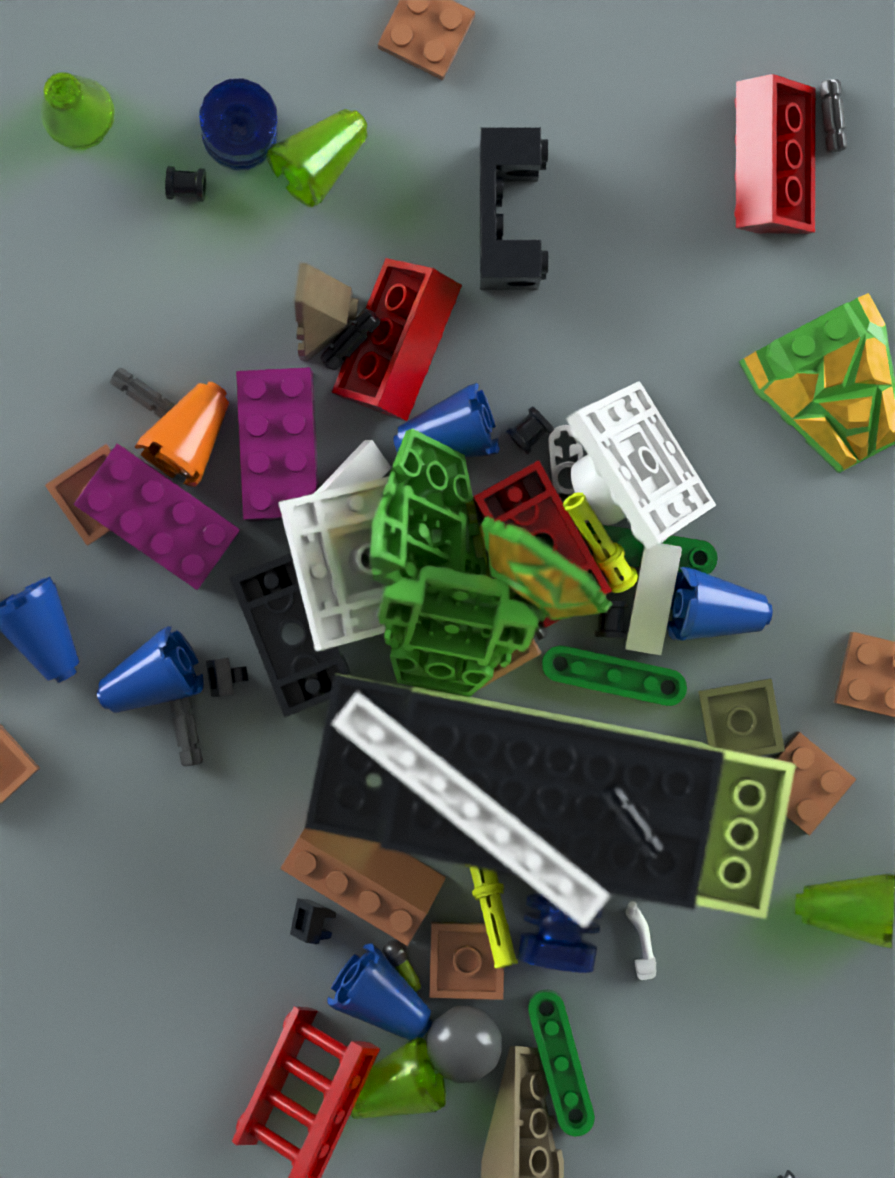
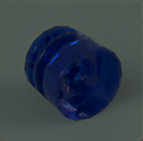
M228 79L215 85L204 96L199 110L202 142L209 156L219 165L232 170H250L263 164L273 153L278 134L277 108L271 95L258 83L247 79ZM237 124L240 128L246 125V134L243 136L240 132L233 134V125Z
M528 894L526 905L541 910V912H525L523 920L539 926L538 932L521 933L517 959L548 969L577 973L593 972L597 945L583 940L582 934L600 933V925L589 921L583 927L544 894ZM602 906L593 916L594 919L602 918Z

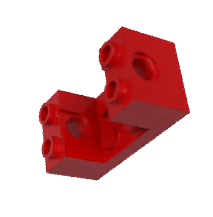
M539 460L473 496L475 506L483 520L486 516L490 517L495 522L498 520L505 524V529L508 525L526 531L533 537L540 533L549 535L553 541L552 550L589 575L600 588L598 591L605 595L612 592ZM546 617L541 624L543 628H547L560 620L552 621Z

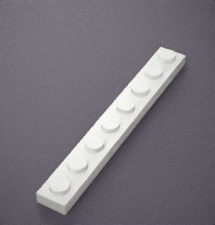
M359 692L354 695L333 721L332 725L583 927L589 923L610 895Z

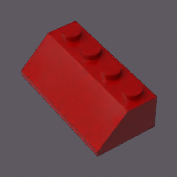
M775 74L736 82V170L734 175L736 182V206L734 210L736 228L754 233H815L816 88Z
M386 258L365 308L372 310L379 317L380 325L372 333L368 331V338L349 358L345 357V362L341 367L331 393L384 415L408 421L462 285L434 268Z

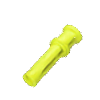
M578 492L570 495L564 501L563 506L592 550L593 558L599 569L606 576L611 591L613 593H620L630 589L637 582L639 575L637 570L633 566H629L624 558L625 551L623 547L616 542H612L601 521L587 502L584 493ZM585 520H588L590 522L591 526L596 532L595 535L592 534L587 524L585 523Z
M466 866L470 868L475 888L472 890V895L476 901H480L495 969L518 964L501 895L504 894L503 890H505L504 884L499 883L497 871Z

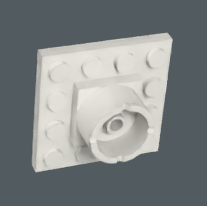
M640 381L584 407L566 418L571 426L573 437L578 443L583 445L588 453L571 468L573 489L575 493H584L587 502L602 524L607 526L614 525L627 517L631 523L634 536L648 550L716 506Z
M389 477L279 502L316 651L385 633V625L380 624L378 614L385 588L388 586L372 579L370 554L372 522Z

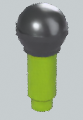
M398 940L389 941L384 946L382 953L413 990L417 992L422 986L419 983V977L408 961L406 945Z

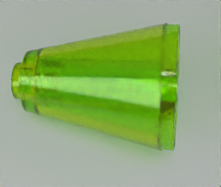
M59 72L50 76L44 85L41 117L44 128L56 142L69 149H87L98 145L104 139L103 137L109 129L112 128L114 123V105L109 93L99 82L88 77Z
M342 109L272 145L266 152L267 161L277 178L283 174L289 182L285 187L287 191L299 202L312 208L322 203L367 139L368 133L366 128L368 124L364 117L356 110L351 112L348 109Z
M885 873L804 886L803 893H796L795 915H801L802 923L882 948L892 949L895 874Z
M423 1038L410 1040L372 1066L350 1114L353 1119L432 1113L445 1107L446 1088L444 1078L439 1073L435 1074L426 1053V1041Z

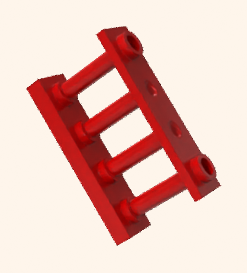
M294 1006L292 1011L285 1017L283 1031L246 1111L237 1121L236 1133L231 1141L235 1145H256L258 1140L292 1162L293 1168L288 1178L322 1177L380 1051V1048L364 1041H351L346 1046L314 1027L312 1023L318 1011L310 1007ZM305 1039L339 1059L340 1066L333 1080L328 1079L296 1059ZM289 1073L323 1093L324 1100L317 1114L312 1113L281 1093ZM273 1107L278 1108L308 1128V1135L301 1149L265 1126Z

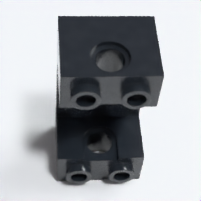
M541 127L481 128L480 290H538L540 280H546V274L548 273V251H541V240H502L503 214H496V207H502L503 181H538L539 170H546L548 139H541Z
M290 553L230 577L284 718L330 700L335 674L352 676L346 658L344 654H341L338 646L319 651L315 650L292 554ZM288 623H297L303 630V638L298 644L290 645L282 637V630Z

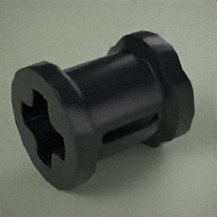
M174 166L167 167L165 179V195L167 199L173 200L174 196L193 197L198 202H204L206 194L205 168H199L195 172L176 170Z
M533 406L528 409L529 414L516 427L506 430L509 437L527 455L531 452V447L546 432L551 433L554 431L548 420Z
M610 601L612 605L609 610L598 614V630L594 632V637L626 638L627 632L623 631L624 608L628 607V601Z

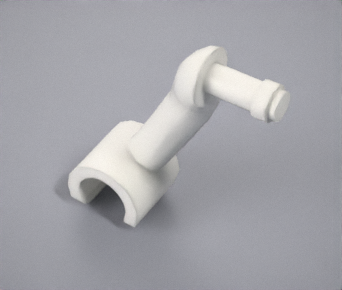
M631 901L628 903L626 916L638 931L643 958L634 960L637 979H652L656 976V959L652 952L649 926L637 907V903Z

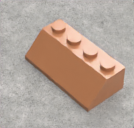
M304 828L280 869L408 946L433 904L446 876L410 854L380 849L381 843Z

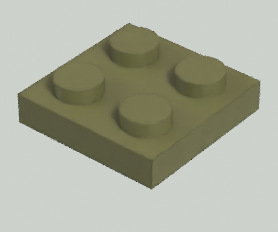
M772 678L698 691L709 746L756 756L785 752Z

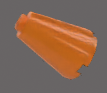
M208 382L207 385L203 383L197 384L139 438L135 448H144L140 455L165 475L173 479L176 474H180L186 477L183 484L196 487L202 480L229 406V401L225 398L227 392L213 382Z

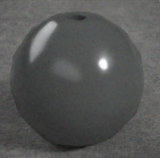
M454 1006L431 1023L426 1037V1053L432 1067L443 1078L456 1083H474L497 1066L502 1053V1035L496 1022L485 1011L473 1006Z

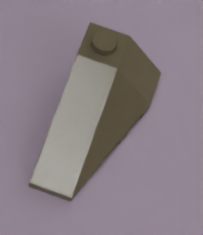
M299 262L294 300L296 322H298L297 340H302V343L298 344L300 360H310L336 340L349 326L350 320L356 321L359 299L353 298L351 287L310 264Z
M510 1046L481 1160V1178H564V1160L562 1150L555 1147L552 1130L557 1128L555 1116L549 1115L545 1098L549 1093V1087L538 1047Z

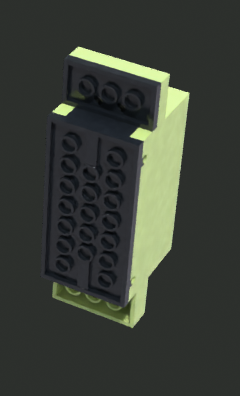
M335 674L305 829L381 843L380 849L520 876L332 725L333 721L354 695L359 692L607 893L695 910V906L698 905L766 919L795 764L715 748L699 741L415 686L409 688ZM368 775H379L381 784L377 786L371 785L368 782ZM617 786L622 788L629 798L627 802L635 806L651 828V835L655 834L664 847L660 854L650 860L643 856L637 847L639 844L632 841L616 819V812H611L603 801V796Z

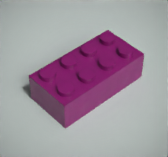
M310 367L236 371L243 519L247 522L283 520L279 502L312 495L319 489L313 372Z
M116 443L73 504L196 590L200 588L240 531L236 525L119 443Z

